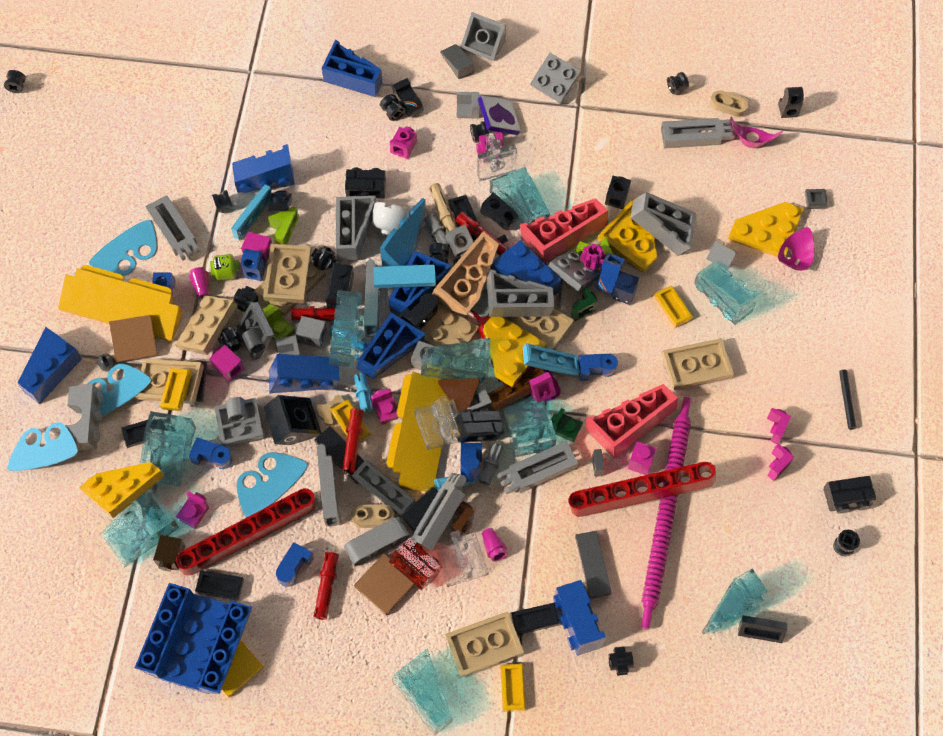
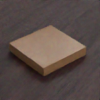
M151 315L109 321L116 362L158 356Z
M383 554L354 584V588L387 616L416 585V581Z

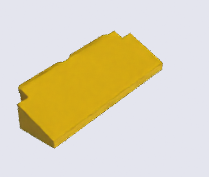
M83 265L80 269L77 268L75 277L65 274L58 306L60 311L109 324V321L151 315L155 338L173 342L183 316L181 308L172 304L174 298L170 288L135 278L125 282L121 274L89 265Z
M422 365L421 374L412 371V375L407 374L404 377L397 409V416L402 418V423L394 425L387 457V466L392 468L393 472L400 473V487L426 492L430 487L435 488L434 479L437 477L451 401L438 384V380L455 378V375Z

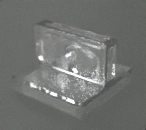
M494 132L486 134L487 152L477 154V176L479 182L516 172L517 148L515 144L502 147L500 140H496Z
M447 396L440 397L432 405L414 410L427 450L458 442L457 438L460 436L454 418L459 413L454 399L448 401Z
M458 530L451 533V540L435 545L434 548L447 587L489 575L476 532L461 536Z

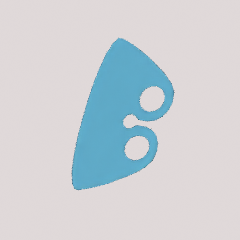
M151 220L142 221L118 235L101 248L90 259L89 264L93 267L121 275L130 273L135 267V261L126 254L128 250H132L133 255L140 260L149 259L156 252V236ZM142 245H148L151 248L150 253L146 256L138 253V249ZM121 260H128L130 268L122 271L118 268V263Z
M117 364L110 369L107 376L109 383L113 385L111 391L107 390V384L101 378L93 379L87 384L100 383L102 385L103 402L101 403L100 412L101 416H104L139 394L148 386L151 379L132 366ZM116 369H123L124 377L119 381L112 378L113 372Z
M61 422L53 423L46 429L44 434L46 445L44 447H40V442L42 441L41 431L37 428L28 429L23 433L15 446L7 469L11 471L30 470L67 460L77 454L76 443L68 428ZM54 427H59L61 431L59 437L54 440L50 439V430ZM32 432L36 433V442L28 445L26 437Z
M270 452L264 454L258 462L260 472L269 477L268 481L263 482L261 476L255 471L242 473L237 480V493L245 517L266 508L282 496L304 473L307 463L293 456ZM266 458H273L276 461V467L272 470H266L263 467V461ZM251 475L255 477L256 484L254 487H244L243 479L246 476Z

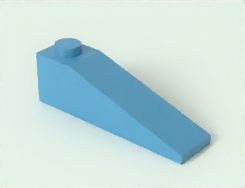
M422 198L411 209L409 218H403L400 221L399 229L394 228L381 245L382 267L407 266L417 248L426 213V199Z

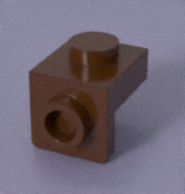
M464 501L456 509V512L461 515L452 527L453 534L458 538L463 533L467 534L473 525L471 521L474 519L472 506Z

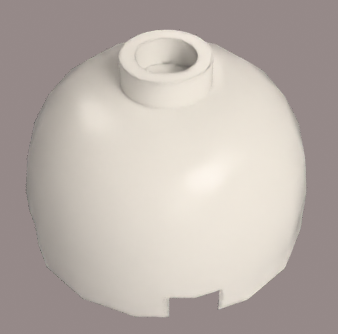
M382 202L374 203L372 221L374 226L381 230V235L388 237L394 228L399 229L400 221L403 218H409L410 211L396 205L385 207L386 203Z

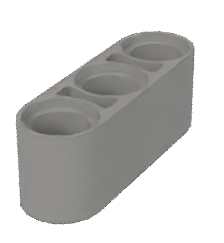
M395 517L350 540L344 545V548L353 565L360 566L409 539L410 535L400 517Z

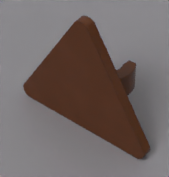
M479 378L438 380V384L458 413L471 407L480 383Z

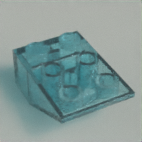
M530 393L502 408L514 458L542 452L556 446L557 438L544 400L537 403Z
M150 411L144 432L140 464L151 462L164 474V477L158 481L159 483L180 486L196 430L192 418Z
M149 488L120 512L100 535L123 566L127 567L157 545L160 535L169 536L179 529V526L152 489Z
M753 568L733 579L702 630L703 635L709 631L711 634H714L722 629V625L727 621L731 624L742 617L741 614L746 610L748 613H751L760 607L759 604L764 601L763 597L768 591Z

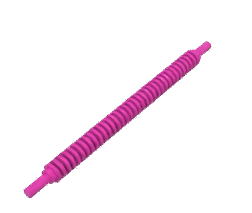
M683 397L680 415L674 421L666 470L684 466L691 426L690 417H688L691 398ZM663 482L662 487L668 486L669 483ZM678 495L661 498L659 502L660 506L658 507L659 511L657 513L648 570L645 577L646 581L643 588L644 592L641 599L644 607L641 629L650 630L653 610L659 604V594L662 588L661 583L664 577L663 572L666 566L668 545L670 544Z

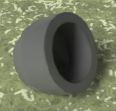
M105 353L98 358V366L102 371H110L116 364L113 356ZM104 359H107L109 363L106 366L104 364Z

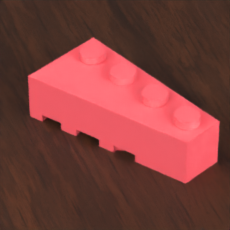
M595 198L572 206L570 210L557 211L553 216L537 218L536 222L520 224L521 239L541 261L547 263L607 226L608 210Z
M664 384L639 394V397L629 401L628 399L613 409L608 408L602 411V414L586 418V431L615 458L676 411L678 397Z

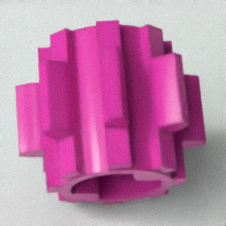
M588 245L583 248L580 261H583L586 269H599L602 267L606 253H604L600 245Z

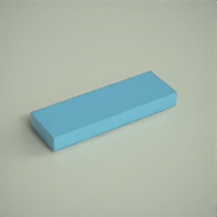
M265 184L231 227L235 239L240 241L267 207L272 196L271 187Z
M435 265L373 267L374 288L436 286Z
M528 343L522 346L524 365L574 377L580 374L577 355Z

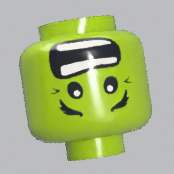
M232 254L214 256L213 261H210L212 277H216L218 281L235 279L237 272L240 271L239 259L235 260Z

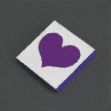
M484 95L478 98L487 130L518 135L521 132L511 101Z

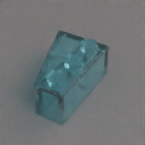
M526 167L490 180L489 193L492 194L494 192L514 209L519 216L518 220L522 224L536 222V219L540 217H550V212Z
M714 261L697 273L694 284L697 290L704 293L709 298V302L722 312L726 320L736 325L753 312L760 293L756 290L753 292L745 287L746 283L744 281L737 282L732 278L733 274Z
M342 290L337 292L328 365L353 368L354 359H359L360 347H356V343H361L362 331L358 330V326L363 327L364 314H360L363 293Z
M490 338L428 348L422 355L421 376L440 379L479 378V384H482L488 377Z
M427 648L392 675L391 678L393 684L435 736L452 723L453 719Z

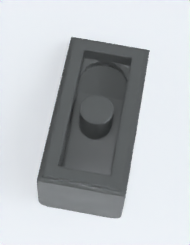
M457 44L440 51V54L458 79L474 72V63Z

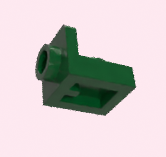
M588 287L583 288V299L576 301L572 306L571 316L574 321L596 311L598 299L593 291L590 292Z
M561 408L558 414L554 413L550 421L552 425L551 433L574 443L583 426V422L564 414L565 409Z

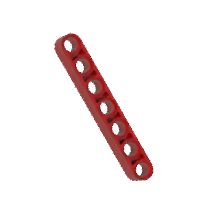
M700 462L587 488L571 493L568 503L572 514L577 517H583L701 490L715 484L716 468L710 462ZM704 472H709L712 474L709 477L701 476V474ZM683 477L690 478L688 482L680 481ZM661 482L669 483L666 487L659 486ZM640 487L648 488L645 492L637 491ZM618 492H626V495L623 497L616 496ZM599 496L605 497L601 502L595 501ZM578 501L584 502L580 507L574 506Z
M307 488L300 489L181 551L176 557L179 569L185 575L196 574L200 570L306 516L316 508L314 493ZM304 498L311 499L308 504L300 503ZM285 508L292 509L289 514L281 513ZM264 519H272L271 523L267 525L262 524ZM247 528L253 529L249 535L242 534ZM226 539H233L230 545H223ZM213 549L209 556H203L205 550ZM188 559H192V560H193V562H192V564H191L190 566H187V567H184V566H183V563H184L186 560H188Z

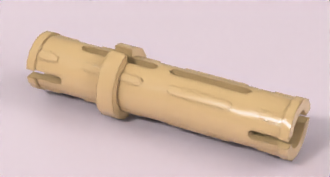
M439 183L430 185L429 191L439 212V220L444 225L446 232L458 228L455 222V215L448 206L441 185Z

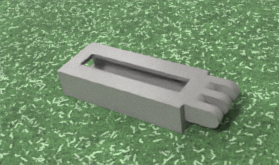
M719 118L662 121L661 125L664 148L720 145L722 140L735 138L730 119L719 120Z
M167 195L145 206L148 214L175 256L179 255L181 260L184 261L186 260L184 252L189 257L193 256L191 248L196 253L200 252L194 235ZM183 233L185 239H182L181 235L177 237V240L175 239V236Z
M368 260L366 267L364 331L365 336L374 337L379 330L380 288H374V260Z
M565 441L510 465L509 469L497 474L499 480L507 477V479L501 481L502 487L511 484V486L504 489L506 494L517 490L522 493L577 469L578 461L568 442ZM529 468H531L534 473L533 475H529L527 471L524 475H519L520 472L527 470Z
M319 444L317 446L323 518L326 527L340 525L334 464L332 456H327L325 445Z
M457 473L449 475L411 536V541L423 548L433 550L465 496L461 492L466 482L464 475Z

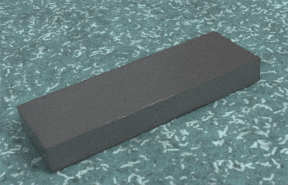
M367 460L352 475L353 479L384 504L389 505L399 516L416 500Z
M597 530L575 534L589 598L593 599L611 595L612 591Z

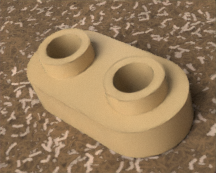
M722 90L715 91L711 96L710 104L716 110L737 117L743 116L747 111L748 102L743 97Z
M386 504L358 505L351 512L352 523L358 528H375L394 518L393 509ZM363 512L366 515L363 518L358 517V514ZM381 512L387 513L385 517L379 516Z

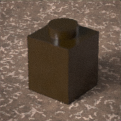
M160 535L153 561L163 571L179 570L176 557L185 549L186 545L180 538Z

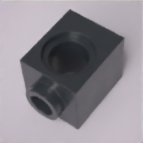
M612 175L606 194L605 205L624 209L631 180L622 176Z

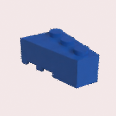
M335 39L321 68L323 82L376 97L382 85L381 69L367 59L360 58L354 54V51L350 48L343 47Z
M288 144L283 145V149L272 152V150L265 151L266 155L258 158L253 155L233 162L234 183L237 193L261 190L265 184L271 188L295 185Z
M521 240L496 258L490 266V269L495 270L498 274L515 276V279L531 281L553 288V296L560 292L561 279Z
M414 251L407 266L435 265L436 286L452 269V265ZM436 286L395 288L389 298L390 311L399 315L406 308L411 311L420 302V298L424 294H432Z
M390 313L358 359L356 369L367 374L371 379H375L414 350L418 341H424L426 334L395 314Z
M45 327L17 383L26 395L40 404L82 358L75 347Z
M277 354L269 369V394L335 389L340 380L339 359L336 357Z
M582 580L556 587L553 601L555 607L561 610L562 616H560V621L563 629H567L570 635L567 640L571 651L575 650L578 656L602 648L606 636L604 631H599L597 625L598 617L596 614H593L590 606L591 601Z

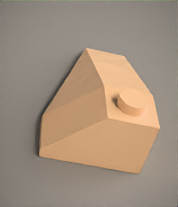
M484 231L432 292L437 297L438 303L448 310L467 315L481 296V291L499 245Z

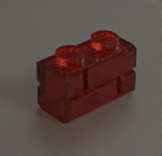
M410 538L395 549L389 561L390 564L420 590L425 589L432 583L443 567L437 558L430 556L419 543H415Z

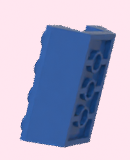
M169 583L134 668L162 681L201 693L220 694L252 611V606L230 601V604L194 594L189 588Z

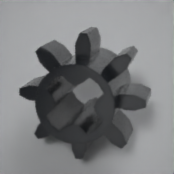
M324 245L319 249L315 248L311 254L312 260H314L313 265L320 270L332 268L333 263L337 261L335 259L336 256H334L335 251Z
M246 286L236 291L233 300L238 304V310L246 312L250 303L258 302L259 296L256 295L254 288Z
M234 327L223 329L220 334L221 337L218 338L220 346L226 345L232 352L239 350L243 346L242 341L244 340L241 330L239 328L235 330Z
M625 646L614 647V653L608 654L610 670H616L617 676L628 675L629 669L634 668L632 652H627Z

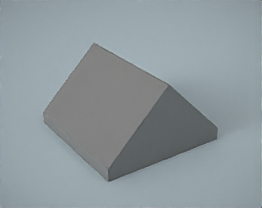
M471 12L460 48L494 61L506 42V25Z

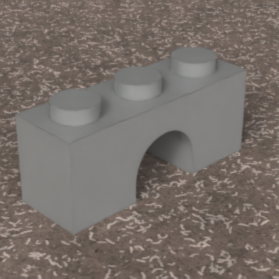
M94 384L69 386L67 406L76 413H82V417L77 423L65 426L71 433L78 452L97 450V443L100 440L99 422L102 419L100 408L103 402V394Z

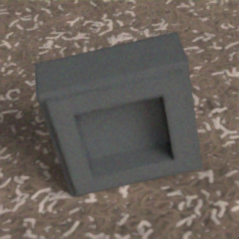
M825 189L805 190L807 209L827 208L828 203Z
M594 449L592 454L595 477L603 476L604 473L602 449Z

